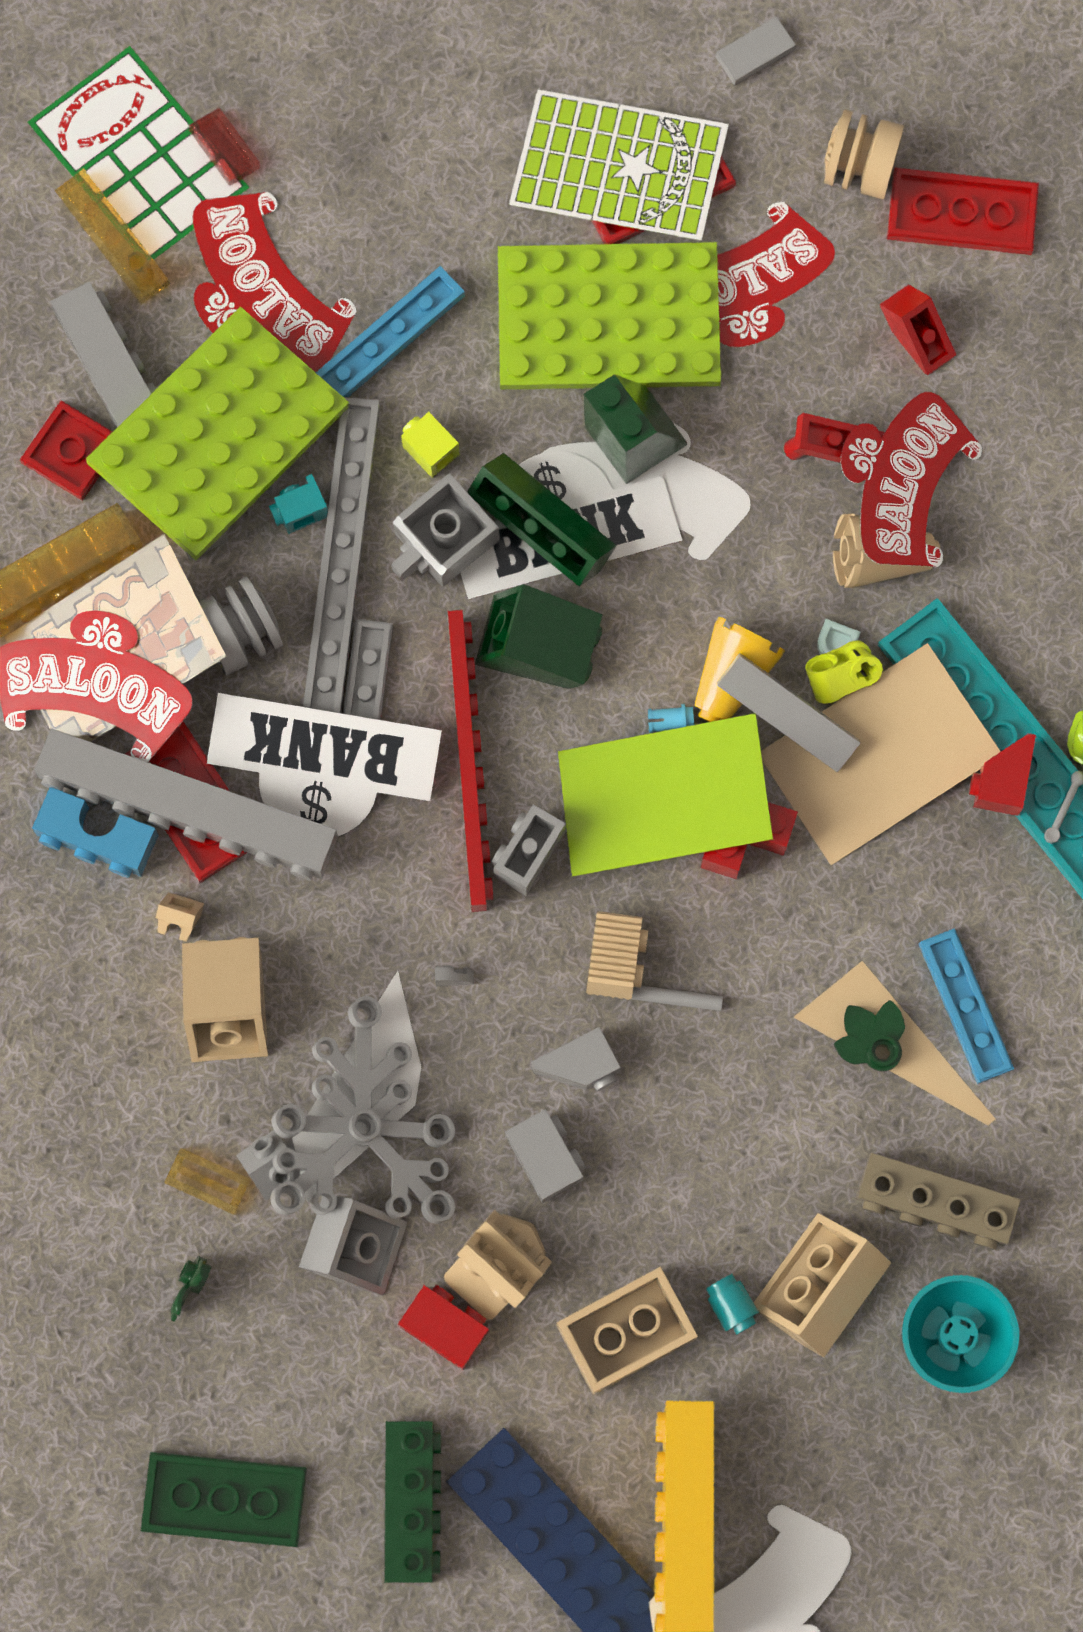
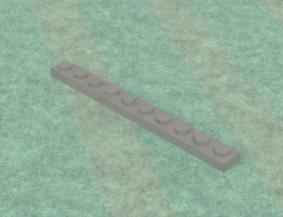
M344 397L349 402V408L340 416L303 702V707L341 714L380 412L379 400Z

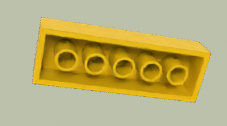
M666 1401L664 1412H657L655 1427L656 1442H663V1452L657 1451V1458L655 1460V1482H663V1492H657V1498H655V1522L663 1523L662 1532H657L655 1537V1562H662V1573H656L654 1597L655 1602H662V1614L656 1613L654 1632H714V1401Z

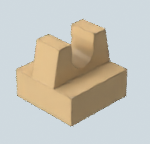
M168 892L159 903L156 914L158 933L165 935L170 928V924L173 923L181 928L179 939L187 942L202 915L204 903Z

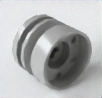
M248 577L238 580L244 595L240 599L230 585L225 587V594L229 605L223 608L212 595L199 601L227 656L218 662L226 676L248 665L244 647L251 645L259 656L264 657L267 655L261 638L266 637L274 650L283 647L276 617L262 592L252 585Z

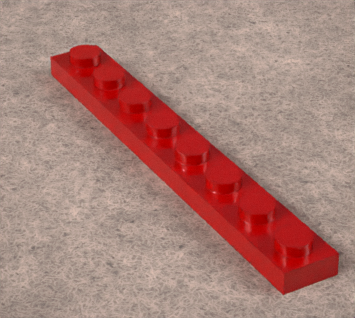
M463 610L448 611L471 911L483 912L487 911L486 901L493 900L492 877L484 878L483 863L491 862L489 840L481 841L480 826H488L486 803L478 804L477 795L478 789L485 788L483 766L475 767L474 753L482 752L480 730H472L471 716H479L477 693L469 694L468 680H476L474 657L466 658L465 645L473 643L471 621L463 620Z

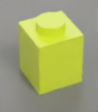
M430 412L426 413L422 418L419 416L414 417L402 430V447L431 478L460 455L459 443Z

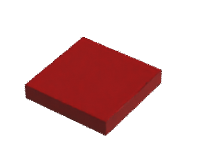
M60 400L20 458V462L83 501L100 476L87 464L86 458L112 431Z

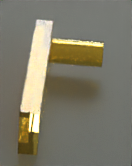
M84 169L55 189L57 196L141 305L171 284L167 276Z

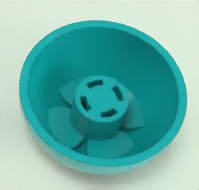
M952 1275L929 1283L915 1295L904 1316L902 1341L910 1364L925 1381L944 1391L970 1393L991 1386L1008 1371L1018 1350L1019 1326L1011 1304L996 1287L976 1277ZM949 1323H951L952 1327L949 1329L947 1334V1330L950 1327ZM950 1341L953 1345L958 1346V1349L956 1350V1347L952 1346L948 1342Z

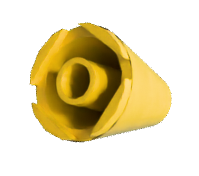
M722 617L717 618L713 628L694 706L700 709L697 716L708 722L732 718L743 705L718 687L716 683L739 653L769 673L785 652L781 647H777L775 652L769 650L772 642L735 623L731 624L729 629L723 627L726 619Z

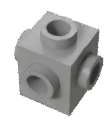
M274 1130L258 1138L251 1146L236 1155L265 1200L271 1198L273 1190L281 1183L287 1181L294 1182L300 1176V1170L297 1169L289 1174H281L275 1170L273 1166L274 1156L283 1149L289 1148L294 1151L295 1149L290 1138L283 1142ZM281 1155V1164L284 1167L290 1168L292 1165L290 1157Z

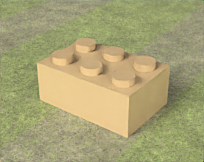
M661 1267L556 1323L563 1340L593 1395L693 1342L698 1337Z

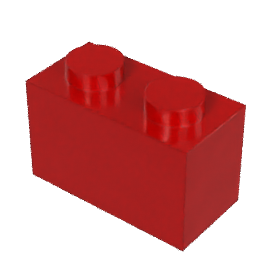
M435 1284L431 1290L424 1285L399 1321L398 1326L461 1370H464L489 1333V1329L484 1326L487 1319L469 1306H467L464 1312L454 1306L451 1302L455 1297Z

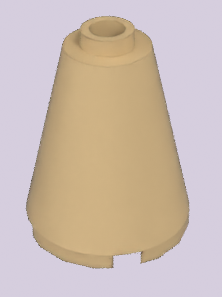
M853 513L842 514L835 528L834 539H840V551H833V564L836 579L840 586L856 588L928 571L933 568L875 563L865 554L862 546L860 515ZM926 532V545L935 546L940 549L939 542L934 539L931 533Z

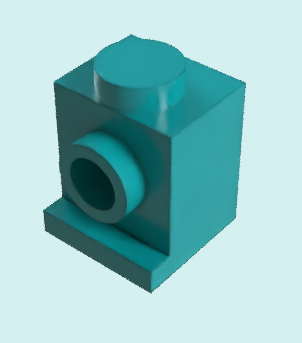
M312 474L305 477L307 484L301 487L299 484H294L281 490L279 496L274 498L275 503L268 506L276 525L284 524L288 534L327 518V505Z

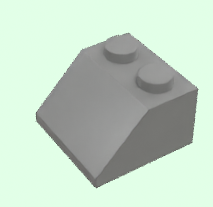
M322 1196L319 1206L327 1209L329 1201L325 1196ZM336 1196L337 1203L331 1212L325 1215L316 1214L299 1267L325 1278L384 1296L408 1222L401 1219H393L387 1213L356 1200Z

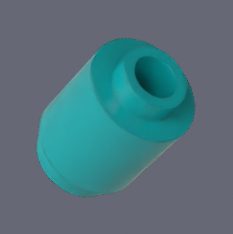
M733 1274L722 1278L706 1288L710 1296L707 1300L725 1332L733 1329L737 1335L756 1324L753 1316L758 1314L759 1311L742 1281H736Z

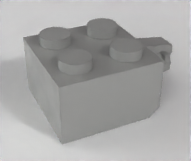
M449 473L400 513L393 521L394 533L403 543L400 547L403 554L391 564L392 571L403 581L417 569L422 574L428 570L438 583L444 587L499 541V528Z

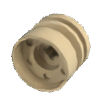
M844 109L842 117L833 128L824 160V184L833 186L837 171L839 170L845 172L842 183L843 189H848L855 175L861 176V194L884 200L904 125L881 119L874 134L867 133V115L862 114L857 130L852 129L850 124L853 111Z

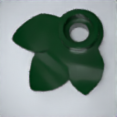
M889 1000L879 1009L876 1015L864 1008L848 1005L844 1015V1027L848 1036L842 1037L834 1043V1048L839 1056L853 1065L867 1063L870 1068L880 1072L895 1068L902 1056L899 1039L905 1030L904 1018L897 1005ZM880 1046L887 1048L889 1057L887 1059H879L875 1054V1049Z
M198 1256L194 1262L187 1260L178 1279V1281L184 1284L171 1306V1321L175 1322L177 1316L181 1315V1308L190 1291L199 1294L211 1270V1265L206 1264L207 1259Z

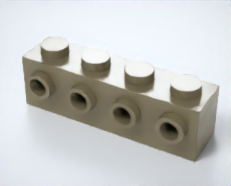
M874 1153L868 1155L855 1199L864 1202L862 1209L884 1215L886 1209L901 1214L899 1220L921 1227L923 1221L938 1225L936 1232L959 1239L961 1232L974 1236V1244L996 1250L998 1244L1002 1246L1008 1244L1021 1201L1019 1198Z

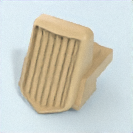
M494 1210L458 1252L457 1256L459 1258L447 1270L444 1280L479 1314L491 1320L508 1303L516 1308L526 1297L533 1285L546 1272L552 1261L546 1257L544 1246L534 1224L509 1215H500Z

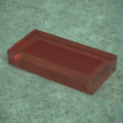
M220 108L189 125V132L229 186L260 168V162Z

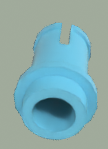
M682 703L679 708L648 709V719H664L662 722H648L649 733L694 725L693 707H686L685 703Z

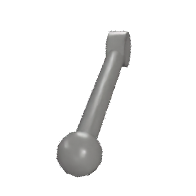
M1075 771L1071 775L1072 784L1052 828L1047 829L1044 834V839L1048 843H1056L1060 838V826L1078 787L1083 785V772Z

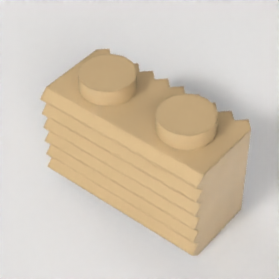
M597 911L587 994L629 1000L632 999L633 987L641 988L644 965L637 964L638 952L646 953L648 930L641 929L643 917Z

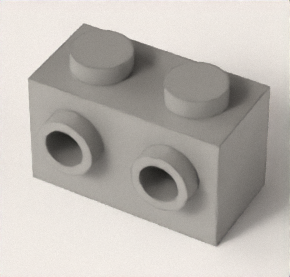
M534 804L527 814L522 812L511 829L514 836L508 846L502 844L493 857L491 864L495 866L493 868L494 878L527 896L563 838L566 823Z
M546 1109L505 1131L508 1143L542 1204L583 1181L581 1171L586 1169L577 1150L574 1148L569 1151L562 1137L566 1136L567 1132L557 1115L550 1118Z

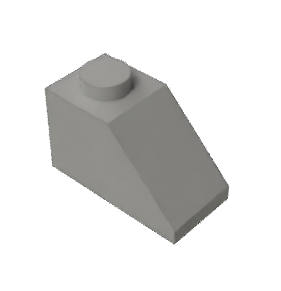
M600 1027L531 1062V1069L534 1074L583 1090L594 1086L596 1091H600L617 1081L615 1075L619 1074L621 1069Z

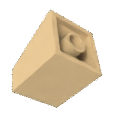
M237 937L232 940H199L194 943H182L183 1021L191 1061L202 1062L268 1056L263 967L259 938Z

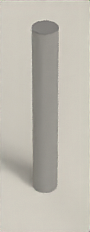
M641 985V988L633 987L632 1000L721 1011L723 996Z

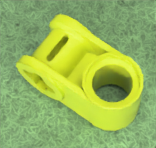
M858 640L850 641L830 652L811 658L805 665L817 702L824 704L836 702L852 692L874 684L881 677L883 671L880 660L871 654L868 645ZM856 650L860 656L857 657L853 651ZM863 670L867 674V677L863 676V674L860 671Z

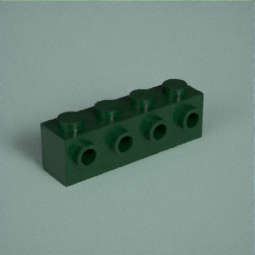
M505 453L483 465L467 491L479 505L579 587L602 570L617 545Z
M385 1421L384 1583H433V1575H441V1550H433V1534H441V1510H433V1494H441V1470H434V1454H441V1430H434L433 1421Z

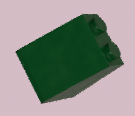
M614 374L583 394L585 428L626 484L687 445L685 438L646 385Z
M525 584L497 593L493 596L475 665L566 689L582 686L589 679L592 672L593 663L590 660L593 649L597 646L602 636L600 623L603 614Z

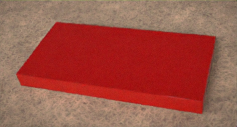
M894 167L886 240L1032 255L1039 183Z
M183 721L148 762L230 791L214 766L207 764L208 757ZM131 750L126 752L125 755L131 756ZM171 825L169 830H165L199 883H202L247 853L241 851L240 855L231 854L220 849L219 842L208 838L204 842L192 840L183 835V829Z

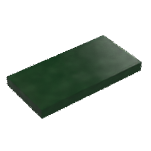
M150 1452L140 1532L298 1548L307 1468Z

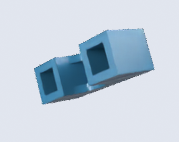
M49 788L32 827L35 834L40 837L39 843L58 851L61 846L75 850L74 857L90 864H95L96 859L110 864L108 870L126 878H129L131 873L142 876L159 836L154 827L120 814L115 827L108 834L92 836L86 833L83 827L89 810L86 801L55 788Z

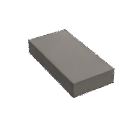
M776 16L716 51L715 58L735 86L795 51L796 44Z

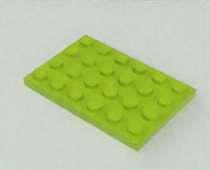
M717 242L498 246L500 390L594 388L614 374L646 385V387H705L721 385Z
M239 307L86 458V461L91 468L197 561L349 408V402L242 307Z

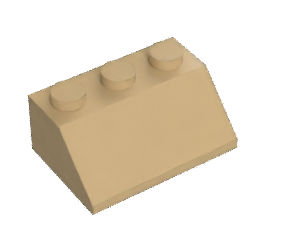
M817 1213L756 1298L754 1304L760 1315L797 1342L824 1358L891 1262L867 1239Z

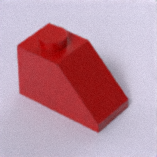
M908 284L879 304L892 333L924 374L928 376L956 356V352L930 296Z
M1028 733L984 762L979 773L973 772L969 788V795L975 796L973 807L1016 816L1020 814L1024 806L1036 735Z

